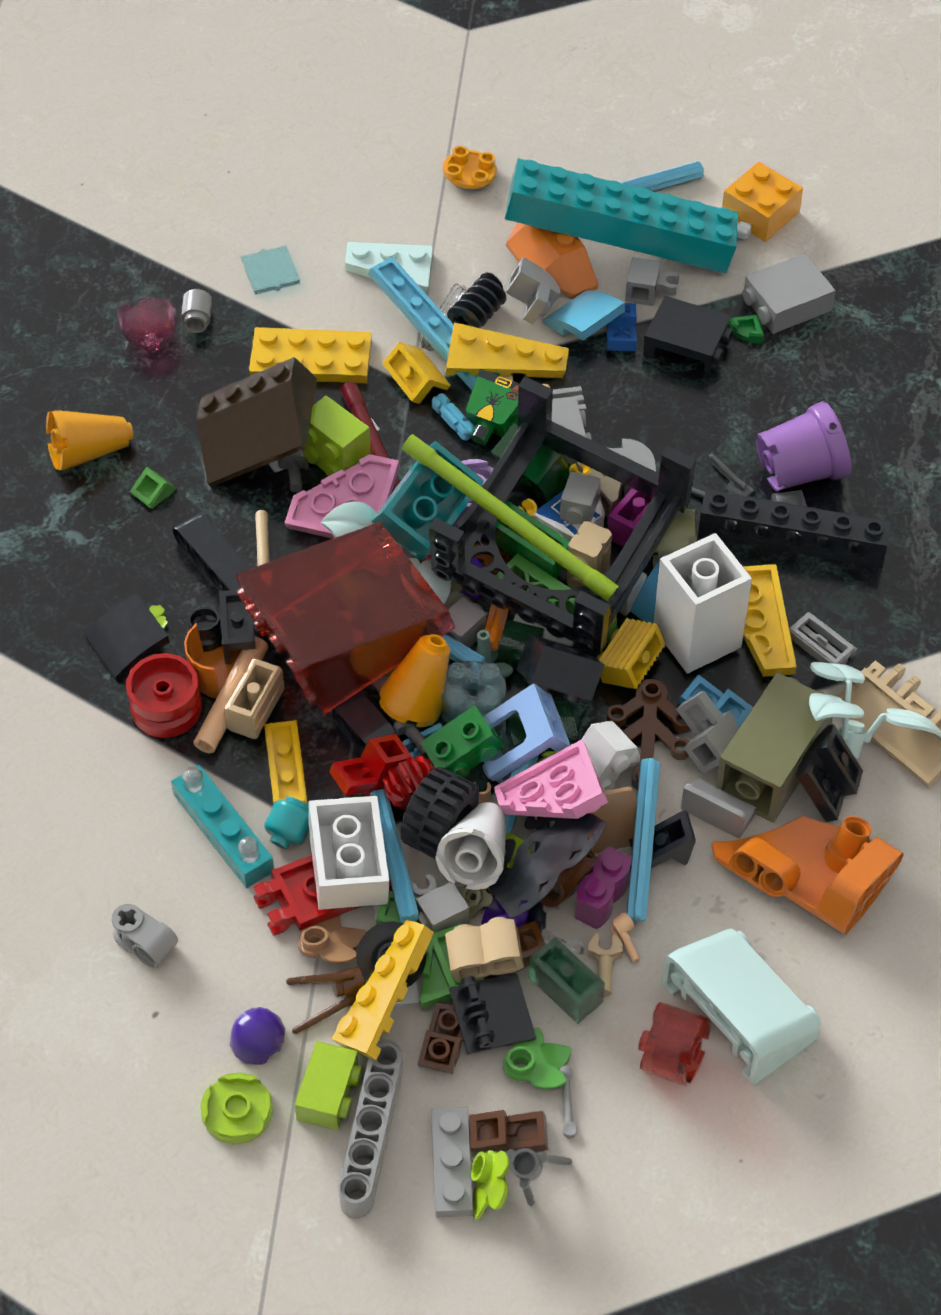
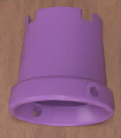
M824 401L810 406L805 414L757 434L759 438L756 439L760 462L763 469L767 468L770 474H774V476L767 479L776 492L826 478L833 481L847 478L851 474V458L846 437L835 412ZM834 425L836 429L831 430L829 427Z

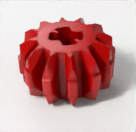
M417 756L414 759L409 757L406 761L399 762L396 767L388 770L389 773L382 779L384 782L383 787L388 800L392 802L394 807H399L400 809L407 808L418 785L435 769L430 759H425L423 756Z

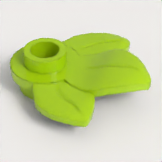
M494 1151L479 1152L472 1163L471 1179L477 1182L472 1197L475 1220H479L489 1205L495 1210H500L505 1205L508 1195V1184L505 1176L510 1168V1159L504 1151L498 1153Z

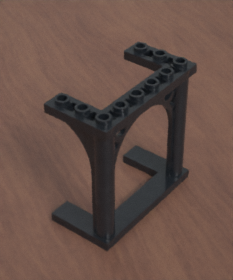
M524 376L518 387V430L482 487L506 504L543 444L651 497V502L609 570L603 574L618 585L619 588L607 602L599 595L595 597L589 595L588 593L594 592L586 586L568 590H552L535 586L521 579L507 566L499 552L496 542L498 519L474 501L453 526L436 517L430 525L431 570L442 580H452L460 584L465 591L472 595L480 594L488 598L497 608L503 610L507 608L517 613L523 621L530 624L537 623L545 627L551 635L571 640L582 651L601 655L606 646L607 633L678 511L684 513L690 504L697 459L667 445L661 455L659 473L553 422V390ZM482 537L489 541L488 546L481 545ZM481 554H488L494 558L493 563L484 568L472 564L471 561ZM500 571L504 574V577L501 579L498 575H493L492 573ZM526 587V588L529 589V592H527V591H525V590H523V589H521V588ZM570 598H576L574 601V614L569 613L566 609V602ZM555 599L559 601V607L547 602V600Z

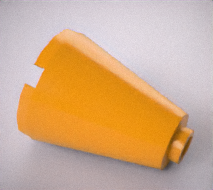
M61 410L49 411L46 417V434L51 433V443L48 444V450L54 468L59 471L68 470L128 447L129 440H133L132 425L130 422H126L124 417Z
M431 634L420 637L382 685L379 692L381 697L379 701L380 706L396 721L406 724L407 720L418 722L416 727H426L433 725L439 719L442 711L450 647L441 636Z

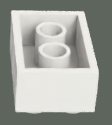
M377 796L309 801L308 826L319 910L388 904L389 875Z

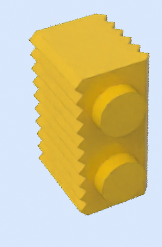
M626 618L621 627L613 632L611 642L605 651L597 656V659L605 664L600 676L603 683L638 689V684H641V680H644L647 670H650V666H653V661H656V657H659V652H662V648H665V641L656 623L652 624Z

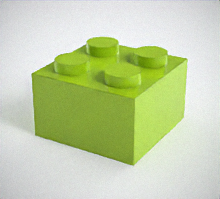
M324 396L313 405L306 449L302 450L303 456L308 459L309 463L316 464L324 470L327 476L341 469L345 471L358 464L361 458L371 454L370 429L328 396Z

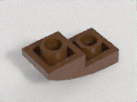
M436 1002L429 1030H426L418 1066L453 1074L462 1048L463 1037L454 1006Z

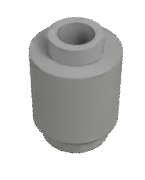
M193 289L187 291L183 296L181 321L185 329L190 332H203L210 324L212 297L206 291Z

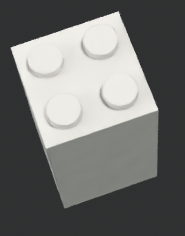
M716 533L660 558L654 623L658 625L665 645L687 674L740 649L742 646L752 578Z

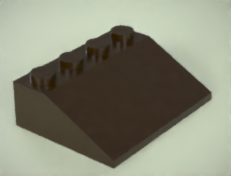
M295 357L279 362L270 368L254 373L245 379L231 383L222 389L201 397L197 425L207 484L210 487L306 449L317 378Z

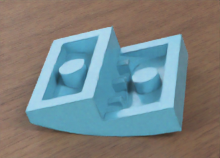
M586 290L544 318L543 322L562 336L570 332L583 341L624 313L625 304L609 294Z

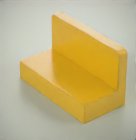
M399 341L382 363L412 402L420 404L433 386L444 390L451 386L421 348Z

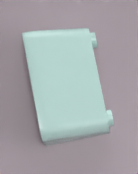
M726 929L681 947L665 958L662 985L672 996L681 991V997L685 1001L690 997L733 1044L732 1054L735 1057L741 1055L742 1059L746 1062L747 1067L742 1070V1074L753 1086L818 1039L820 1032V1017L811 1006H806L755 952L743 932Z

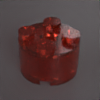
M658 1002L653 1013L651 1030H644L639 1040L638 1050L644 1052L640 1062V1069L646 1073L686 1086V1082L690 1084L693 1081L703 1061L705 1051L701 1050L702 1038L709 1040L711 1021L710 1018L668 1003Z

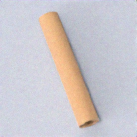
M255 637L256 649L242 650L194 740V745L201 751L214 753L227 728V718L225 717L224 709L243 675L247 673V668L253 659L262 661L268 650V644L264 640Z

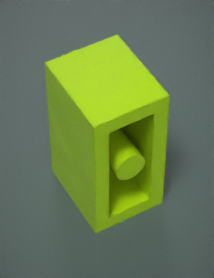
M316 1041L294 1105L297 1121L336 1131L339 1130L342 1118L348 1119L351 1112L353 1098L349 1096L352 1087L359 1086L363 1074V1066L359 1065L358 1051Z

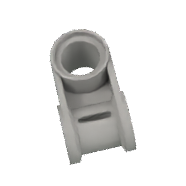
M133 904L121 905L112 914L113 935L117 944L134 954L149 967H157L179 941L171 928L155 920Z

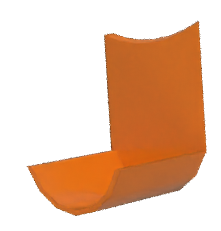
M195 623L187 632L184 641L187 661L192 664L197 672L200 692L208 697L217 698L242 650L231 651L232 664H225L223 646L213 651L203 652L197 624Z

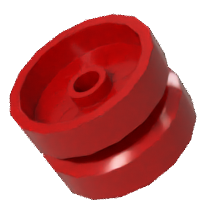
M169 653L154 654L140 660L130 670L126 679L127 696L132 719L141 731L158 738L176 737L189 731L198 722L202 712L201 694L197 672L190 662L178 655Z

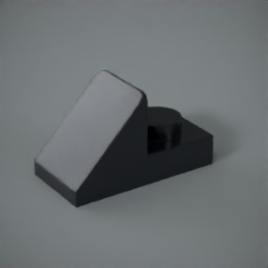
M686 810L655 825L651 869L670 858L683 865L688 864L696 838ZM633 838L629 839L631 849L633 847Z

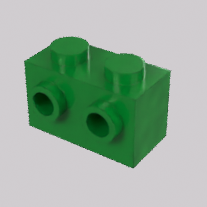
M473 705L420 742L435 768L443 767L463 778L481 762L492 759L497 754V751L505 746L487 716L476 705Z

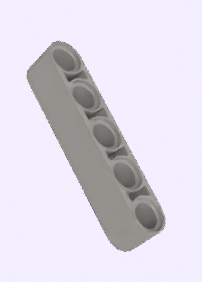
M392 1040L378 1041L377 1046L381 1048L377 1060L368 1059L339 1182L340 1206L342 1211L352 1218L366 1216L373 1207L403 1075L402 1049L400 1045ZM383 1059H391L395 1061L393 1064L390 1065H382L379 1063ZM376 1091H383L387 1093V1095L382 1098H375L371 1096ZM368 1124H377L380 1126V1128L375 1131H366L363 1129ZM361 1157H368L373 1160L367 1165H359L355 1162ZM353 1191H361L365 1194L358 1200L347 1197Z

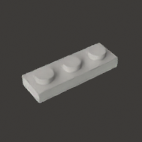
M468 1107L431 1109L436 1217L473 1216Z

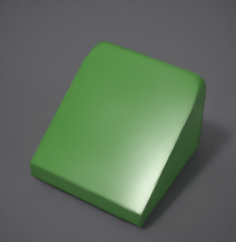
M146 467L129 492L152 509L172 494L176 487L160 474Z

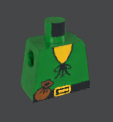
M480 369L466 407V415L475 426L470 435L474 442L486 445L492 433L503 437L514 423L518 425L519 383Z

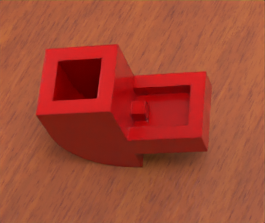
M397 734L369 739L361 757L334 762L329 772L345 796L362 792L366 796H370L373 790L384 789L382 779L389 773L388 770L390 768L396 767L399 762H404L412 756Z

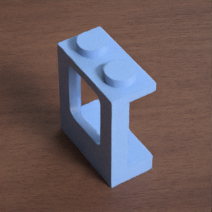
M534 683L486 714L492 726L495 727L518 712L526 732V739L523 743L504 755L499 750L492 759L484 761V773L491 781L502 783L508 780L511 772L548 748L559 752L570 746L552 695Z

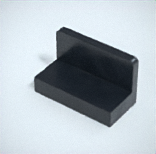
M251 589L219 591L222 646L225 664H232L231 651L256 649Z

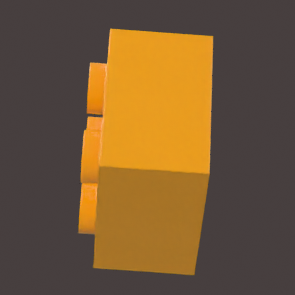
M758 161L724 190L722 208L738 212V223L741 221L749 223L752 226L751 234L766 242L800 212L803 187Z

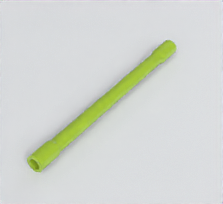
M414 434L410 435L401 448L404 452L423 466L429 467L568 570L594 593L607 602L619 588L618 585L596 569L589 567L439 456L433 448Z

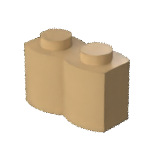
M496 917L481 926L463 924L445 934L450 971L455 982H461V979L467 976H474L475 980H478L488 975L507 974L524 968L519 932L514 919Z

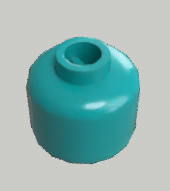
M289 796L285 800L275 801L264 823L265 831L271 835L269 841L283 849H288L289 845H302L309 832V805Z

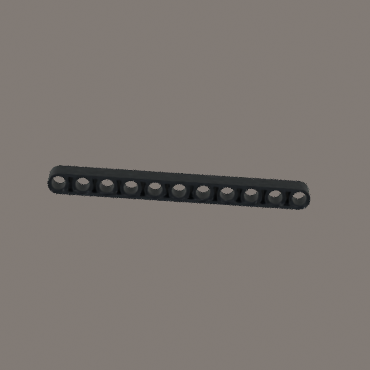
M198 513L172 528L173 536L178 545L218 591L251 589L254 632L268 644V648L292 674L286 643V631L293 621L296 620L292 613L203 514ZM348 676L338 683L325 686V683H314V686L307 685L297 679L361 753H363L369 739L396 734L391 724Z

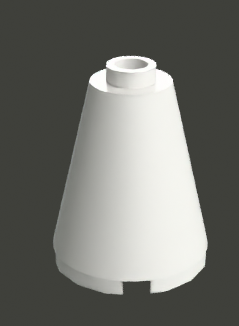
M491 802L479 804L442 837L436 852V862L440 872L448 881L454 884L456 881L467 885L465 889L470 890L485 889L497 881L503 871L505 858L506 815L501 807Z

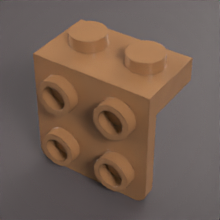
M623 787L604 791L608 803L592 813L606 822L600 838L592 848L595 853L602 852L608 847L619 849L630 846L629 839L634 836L636 794L633 788ZM595 829L594 831L588 833V836H589V839H588V840L591 839L592 834H593L597 829ZM594 865L592 866V868L588 871V873H587L586 875H589V874L593 873V867H594Z

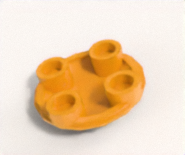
M456 146L453 148L452 154L443 162L442 171L445 178L452 184L462 188L476 189L485 187L493 182L497 175V166L495 164V156L490 152L481 153L475 150H468L464 146Z

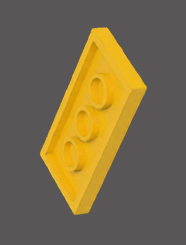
M255 327L249 376L295 357L317 378V382L347 383L352 381L355 383H367L372 342L371 332Z

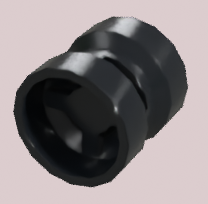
M200 607L193 610L188 616L189 629L195 623L197 624L203 652L216 650L222 644L221 621L218 612L210 607Z

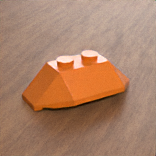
M516 223L506 242V247L518 262L524 257L542 267L555 279L560 292L566 293V296L570 298H575L586 290L598 289V282L586 248L578 237Z

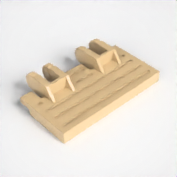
M875 660L867 669L864 668L861 671L865 676L864 683L852 682L851 703L862 708L864 716L862 718L849 719L863 723L866 732L881 713H886L887 708L910 710L927 718L935 711V708L915 693L921 684V680L916 676L911 677L897 692L891 689L905 674L906 668L902 664L896 665L880 680L879 678L886 672V668ZM846 687L836 696L843 701L845 700ZM940 709L930 720L941 731ZM887 721L880 724L872 735L871 741L927 788H930L941 777V739L934 733L897 726Z

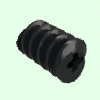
M482 273L479 279L448 310L447 318L453 324L458 323L481 328L487 323L488 319L492 318L494 312L499 310L500 305H504L507 300L502 282L493 273Z

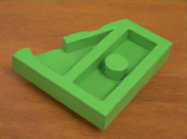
M461 923L434 932L426 949L427 960L423 971L422 992L420 993V1006L422 1010L435 1006L436 1002L444 1003L452 1000L449 988L462 985L461 982H455L450 971L445 936L447 932L454 930Z

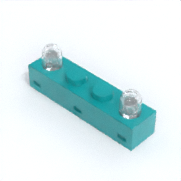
M200 765L187 768L182 775L171 781L175 798L246 889L271 874V870H274L273 857Z

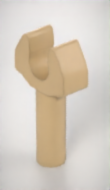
M597 932L588 942V957L598 961L597 993L600 996H610L612 994V962L622 958L623 944L616 933L612 935L611 948L602 949L599 946V933Z

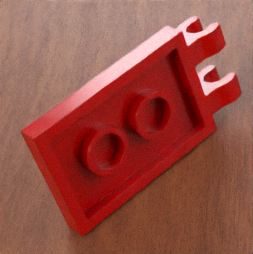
M312 855L271 870L272 880L253 886L256 893L253 898L259 909L268 907L276 899L281 908L267 913L270 920L267 925L273 936L285 932L294 923L299 931L362 907L319 910ZM389 880V891H393Z

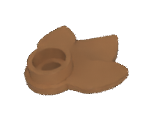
M340 916L304 929L298 940V949L306 957H320L328 963H350L356 960L357 954L355 950L358 948L359 942L366 931L341 927Z

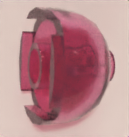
M159 297L138 299L139 305L130 308V303L123 305L118 310L117 318L121 333L130 344L144 348L146 351H155L173 337L177 327V313L175 304L170 305L169 299Z

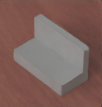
M697 778L693 785L686 784L683 789L682 810H686L691 815L738 839L741 838L756 814V807Z

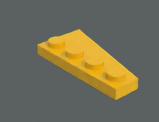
M776 564L745 566L743 568L750 575L752 581L743 637L763 677L775 676L777 672L782 675L795 674L797 666Z

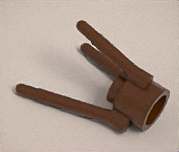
M354 967L338 971L337 973L287 978L286 983L288 985L332 981L335 996H342L344 998L342 1001L295 1026L292 1029V1033L297 1034L343 1008L352 1006L358 991L365 985L360 968Z

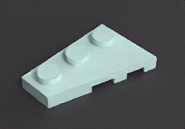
M347 242L345 271L371 278L368 275L371 267L393 257L428 295L433 254L432 246Z

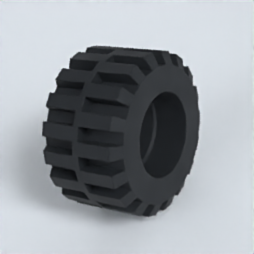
M437 767L432 770L418 785L407 805L401 824L400 837L402 842L436 859L438 844L442 837L478 806V785L443 767Z

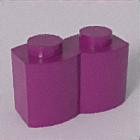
M612 847L604 849L598 855V860L593 867V873L582 880L577 890L575 919L594 929L600 928L608 921L612 913L613 903L625 894L629 885L631 857Z

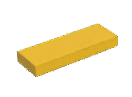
M297 720L264 724L273 802L285 800L289 796L307 804Z

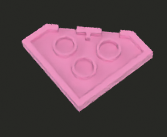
M369 454L361 458L358 464L345 471L341 469L321 480V484L293 495L285 520L286 528L335 539L332 533L321 524L323 518L334 508L344 503L356 501L369 505L378 513L392 494L400 468L399 460Z
M582 739L494 787L499 806L505 815L578 819L586 814L597 811L602 805L608 803L590 752Z

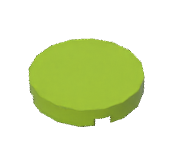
M241 1072L226 1074L218 1078V1081L212 1086L210 1084L205 1090L200 1103L202 1122L209 1134L221 1142L230 1144L248 1143L259 1137L269 1126L273 1115L272 1097L268 1088L254 1075Z

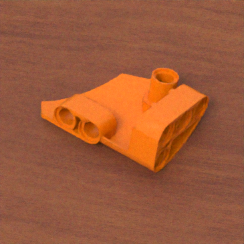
M801 816L765 833L732 841H715L711 845L716 862L772 897L783 895L843 935L849 933L871 907L904 856L903 852L879 837H875L873 840L869 839L872 827L866 820L857 816L844 818L841 827Z

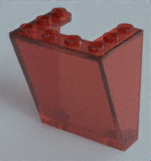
M381 521L240 572L235 576L241 587L236 592L245 604L244 607L253 619L255 627L263 638L269 635V639L279 654L284 651L288 654L290 658L286 660V663L301 687L303 695L312 707L318 704L324 714L397 667L420 637L431 634L442 637L455 628L449 610Z

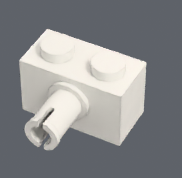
M613 721L591 724L582 738L590 752L604 791L614 789V783L619 775L627 768L636 767V763L640 761L638 747Z

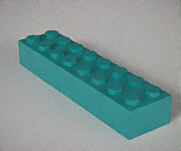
M517 158L509 186L505 220L727 273L737 247L738 212L731 211L728 208L706 205L700 201L678 198L671 194L649 191L643 187L621 184L615 180L609 181L593 177L590 174L565 170L562 167L540 164L534 160Z

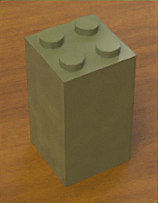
M778 672L721 755L716 781L717 788L756 807V815L772 823L775 822L800 783L796 773L803 757L819 734L828 725L832 724L833 717L816 721L809 706L810 695L812 693L825 694L824 692L815 691L801 684L795 678L784 676Z

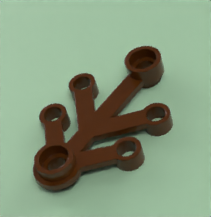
M655 679L642 681L641 684H638V689L635 691L636 697L623 706L613 705L608 709L607 721H613L618 727H621L626 723L629 716L644 708L643 717L622 731L631 741L642 735L640 762L642 759L654 757L655 736L670 750L671 756L674 759L685 760L689 757L686 751L675 749L676 747H685L689 741L685 738H677L656 718L658 709L672 721L675 731L686 733L690 730L687 723L681 724L678 722V720L683 718L677 712L676 707L667 700L668 690L661 681ZM620 714L622 717L614 718L612 715ZM640 764L632 772V785L637 791Z

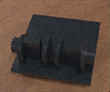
M517 973L481 981H475L474 976H467L461 979L462 985L449 988L467 1055L536 1039Z

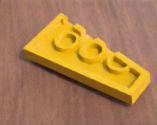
M454 323L445 375H455L456 372H469V376H478L480 369L490 373H498L500 377L511 376L513 373H524L526 377L563 378L566 372L569 348Z
M407 919L394 934V940L388 950L376 962L375 970L371 977L358 991L356 1000L347 1015L339 1021L337 1030L331 1038L333 1041L344 1048L358 1051L361 1055L377 1060L381 1051L377 1043L382 1032L384 1034L389 1033L393 1025L394 1019L390 1017L395 1003L404 1000L408 991L406 979L408 975L417 971L434 934L432 930L423 924Z

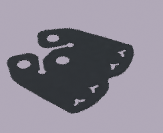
M592 813L578 819L543 817L540 820H535V816L526 817L524 826L528 830L549 824L551 821L555 823L550 828L546 827L533 832L518 847L513 861L514 865L511 868H508L507 865L511 861L516 842L513 839L505 840L504 868L497 881L489 886V888L510 918L516 917L536 905L554 888L561 872L577 865L589 853L600 838L606 825L605 821ZM595 829H597V830L592 834L591 839L588 840V839H589L588 833H590V832L594 831ZM535 842H540L539 850L530 854L528 852L529 847ZM580 850L579 853H576L571 860H569L573 851ZM548 881V883L544 885L541 891L539 892V885ZM521 900H529L527 903L522 904L519 908H517L520 905Z

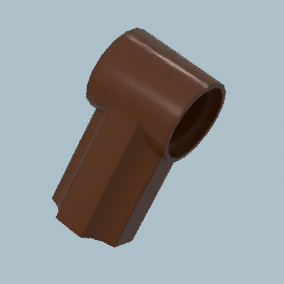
M591 849L577 865L561 872L556 882L560 888V894L552 889L540 900V903L546 907H556L572 896L577 885L598 860L595 851ZM580 850L573 851L569 860H571L576 853H579ZM548 881L539 885V892L541 891L542 887L548 883Z

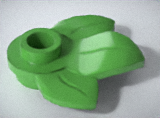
M539 1027L534 1028L536 1039L515 1044V1047L505 1055L503 1070L510 1079L528 1081L539 1089L559 1088L566 1084V1077L559 1069L567 1064L571 1055V1048L560 1044L544 1043L543 1033ZM524 1064L526 1067H516V1065Z

